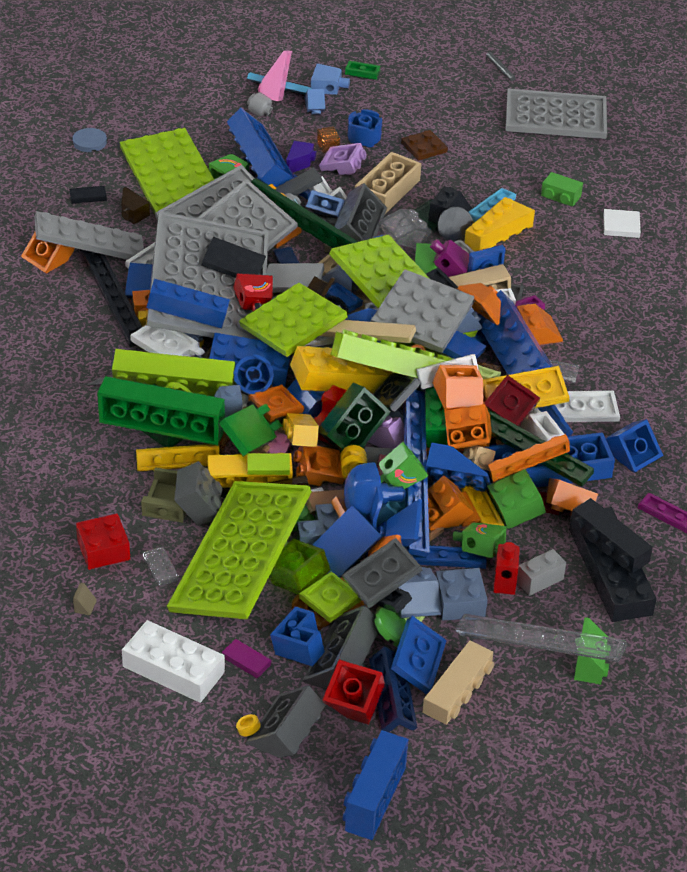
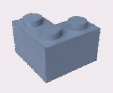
M332 504L315 505V520L297 522V541L300 554H308L306 550L339 519Z

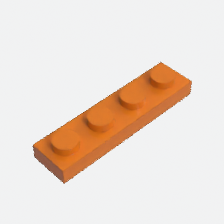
M566 434L555 436L549 441L535 444L529 449L515 452L504 459L495 460L488 465L492 481L495 482L570 452L569 439Z

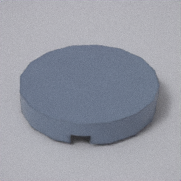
M85 128L74 133L73 144L76 149L83 152H92L95 149L99 151L106 146L107 138L106 134L99 129Z

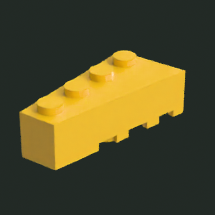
M504 197L466 230L464 243L474 252L491 248L496 243L509 239V236L517 235L523 229L533 227L535 210Z

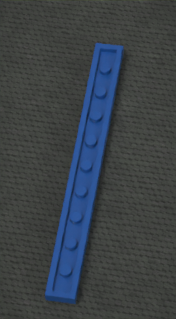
M415 390L403 403L404 443L419 459L427 472L425 392ZM427 478L405 489V508L418 499L422 500L418 540L408 546L406 550L412 555L427 558L430 553L428 482Z

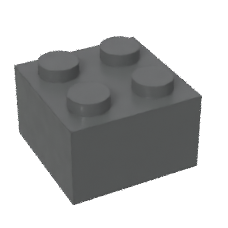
M199 461L177 470L174 499L176 503L198 526L214 520L221 507V484L210 475L209 470L204 468Z

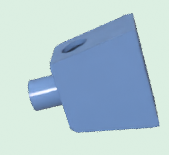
M316 64L311 78V89H324V94H337L339 87L349 88L350 78H342V70L340 68Z

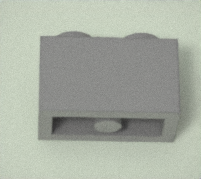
M554 549L519 565L517 584L529 596L564 579L566 561Z

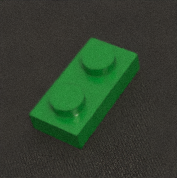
M349 61L345 68V75L377 80L381 66Z

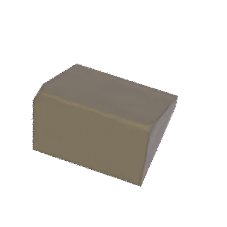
M84 583L79 584L73 597L74 612L91 615L97 600Z

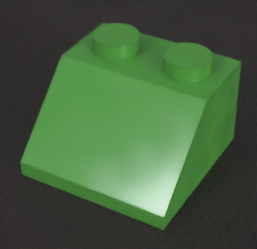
M584 617L574 680L601 685L602 677H607L609 664L605 663V660H610L612 647L607 646L609 637L590 618Z

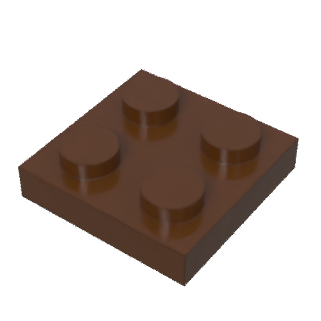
M431 130L401 138V144L418 161L448 152V147Z

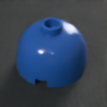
M259 355L242 358L236 364L234 370V381L236 385H240L241 391L246 394L266 391L271 386L274 378L270 362Z

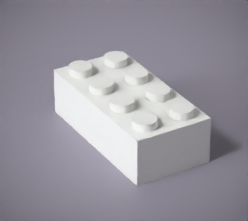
M148 620L122 649L124 668L200 703L225 672V655Z

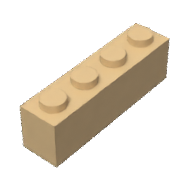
M503 264L449 277L458 287L482 283L487 287L489 285L492 286L495 290L511 288V276Z
M469 641L424 698L423 713L446 725L451 718L455 719L460 712L461 705L463 703L467 704L470 700L474 688L478 689L482 684L483 676L491 673L494 667V662H492L493 651Z

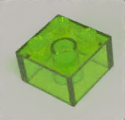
M293 539L283 548L269 578L273 585L299 595L300 592L321 579L331 569L324 549Z

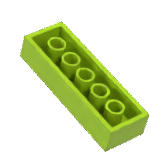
M343 329L342 333L336 331L330 354L337 358L418 378L416 369L454 359L440 354L436 358L434 357L435 353L421 349L417 353L415 352L416 348L402 344L398 348L396 347L397 343L383 339L379 343L377 342L378 338L364 334L360 338L357 337L358 333Z
M115 349L112 375L113 378L149 385L155 383L160 387H165L170 382H178L192 393L214 397L219 387L235 385V361Z

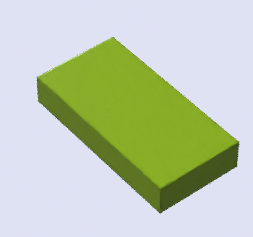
M248 453V475H290V454Z

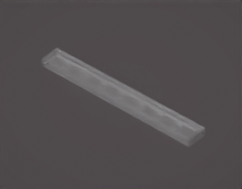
M464 614L455 629L456 634L461 636L613 662L620 661L628 646L626 640L470 614Z

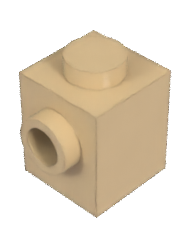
M477 445L465 447L463 455L481 469L489 471L488 465L493 462L496 451Z

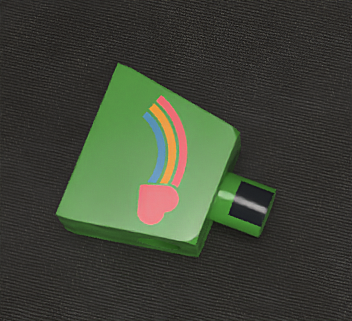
M229 154L210 162L209 171L215 180L240 165H243L249 172L251 164L245 157L241 159L233 154Z
M404 442L400 443L379 462V466L384 473L380 476L381 483H387L388 486L392 484L398 487L403 486L406 489L429 476L422 463Z
M471 523L465 529L455 528L453 540L462 542V550L464 552L493 558L497 555L498 545L506 543L507 526Z

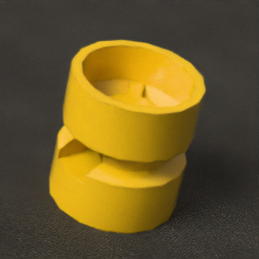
M349 445L341 451V470L345 480L353 468L367 463L366 451L358 445Z

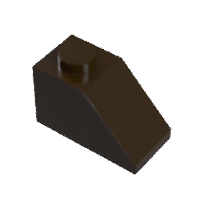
M124 187L121 201L122 217L132 224H136L149 217L150 202L129 188Z

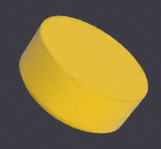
M253 714L243 716L236 724L239 734L243 737L255 734L261 727L258 717Z

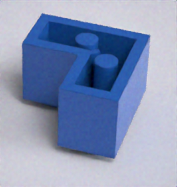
M294 607L270 634L275 655L313 667L325 653L321 633L318 631L315 615L312 611Z

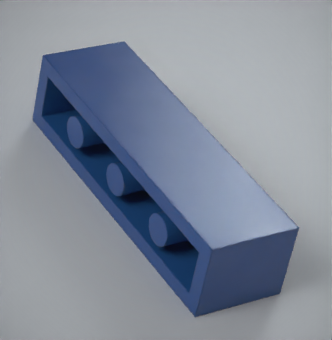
M154 278L146 308L222 329L230 299Z

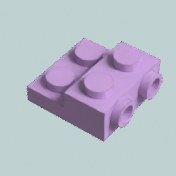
M361 143L330 147L319 165L321 171H334L337 169L339 175H352L357 169L361 168V161L366 159V151Z

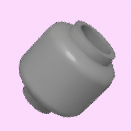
M261 92L253 93L247 101L249 111L258 117L268 116L273 109L271 107L272 100Z

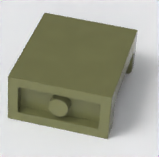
M162 468L154 469V480L148 496H143L141 501L142 516L183 523L186 512L174 500L177 471Z

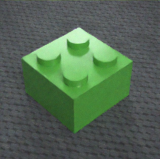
M526 469L487 486L491 499L507 529L546 513L542 497Z

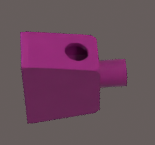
M438 239L433 241L430 245V248L436 253L433 262L448 277L467 273L469 254L452 240H448L444 244Z

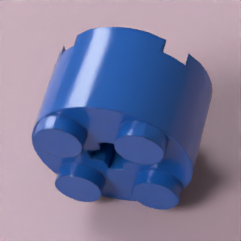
M364 109L360 113L354 111L349 115L348 140L350 143H361L362 146L373 147L374 144L381 140L382 117L380 118L377 112Z

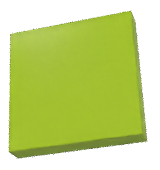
M332 571L299 593V599L329 623L362 601L351 587Z

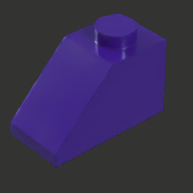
M300 141L293 142L286 159V163L292 173L310 167L312 161H315L316 151H314V144Z

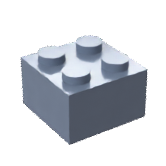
M479 568L436 571L442 607V621L486 616L487 596Z

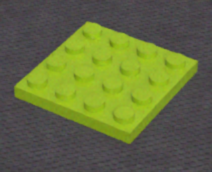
M297 283L252 313L247 314L239 320L240 327L288 357L295 352L297 346H305L348 318L347 312L303 284Z

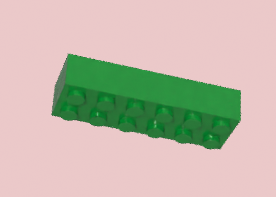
M105 376L97 392L99 423L213 445H219L224 432L219 424L225 418V399L107 376Z

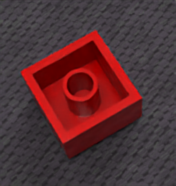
M118 513L76 523L77 541L88 570L130 560V543Z

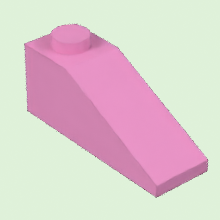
M283 51L263 78L262 83L259 84L258 92L263 93L271 100H283L292 51Z

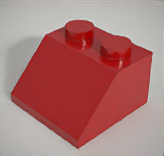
M339 660L322 701L346 718L369 725L385 685L383 673Z

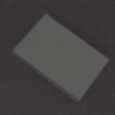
M394 538L342 576L369 609L423 570L397 538Z

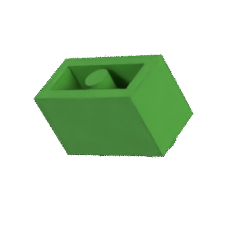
M551 172L543 181L541 196L573 207L582 195L583 182Z

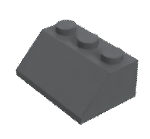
M309 685L281 693L261 719L260 729L251 735L246 743L278 758L293 756L298 752L302 740L310 734V728L321 717V712L326 705Z

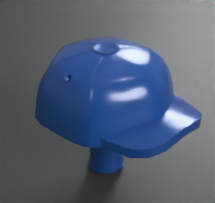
M375 462L356 466L349 472L345 480L344 503L346 509L348 510L353 505L375 529L377 528V518L382 504H387L388 501L402 503L405 498L403 486H388L387 483H381Z

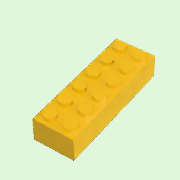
M297 346L290 363L301 390L328 391L332 385L348 390L352 383H356L365 387L373 394L391 373H395L330 355L332 348Z

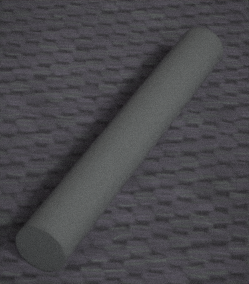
M492 52L486 54L487 58L510 81L516 79Z

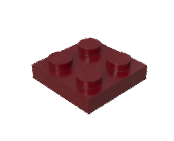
M507 375L484 404L490 411L520 426L538 404L540 397Z

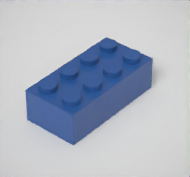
M221 333L214 334L209 359L235 361L236 367V364L244 357L251 355L262 356L270 362L273 369L274 378L271 385L273 387L279 385L285 387L290 356H284L261 340Z
M381 730L377 739H373L370 746L371 753L363 759L361 774H356L352 784L353 790L352 792H347L343 806L346 809L342 820L345 821L346 832L373 840L406 769L409 739Z

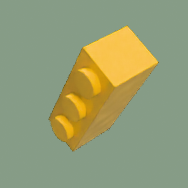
M287 413L286 419H283L282 431L287 435V439H289L291 444L317 447L319 426L313 417L309 414Z

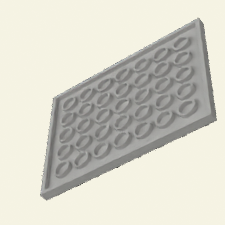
M159 211L150 292L155 278L230 299L222 329L149 308L146 326L214 338L215 333L260 340L240 327L239 320L253 311L241 308L233 288L236 278L201 266L212 238L216 237L265 255L266 258L259 275H266L268 232Z

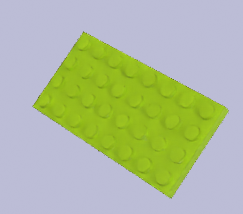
M185 128L120 142V148L147 200L150 202L154 214L214 180Z
M389 234L332 248L329 253L377 308L380 307L404 269L429 278ZM478 330L466 332L463 334L469 337L476 336Z
M234 481L167 605L169 612L247 620L312 492L310 486Z

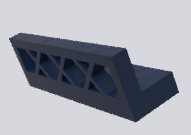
M384 646L369 658L371 669L382 672L385 682L377 703L381 729L390 732L398 725H401L411 731L415 730L418 727L409 682L391 670L396 652Z

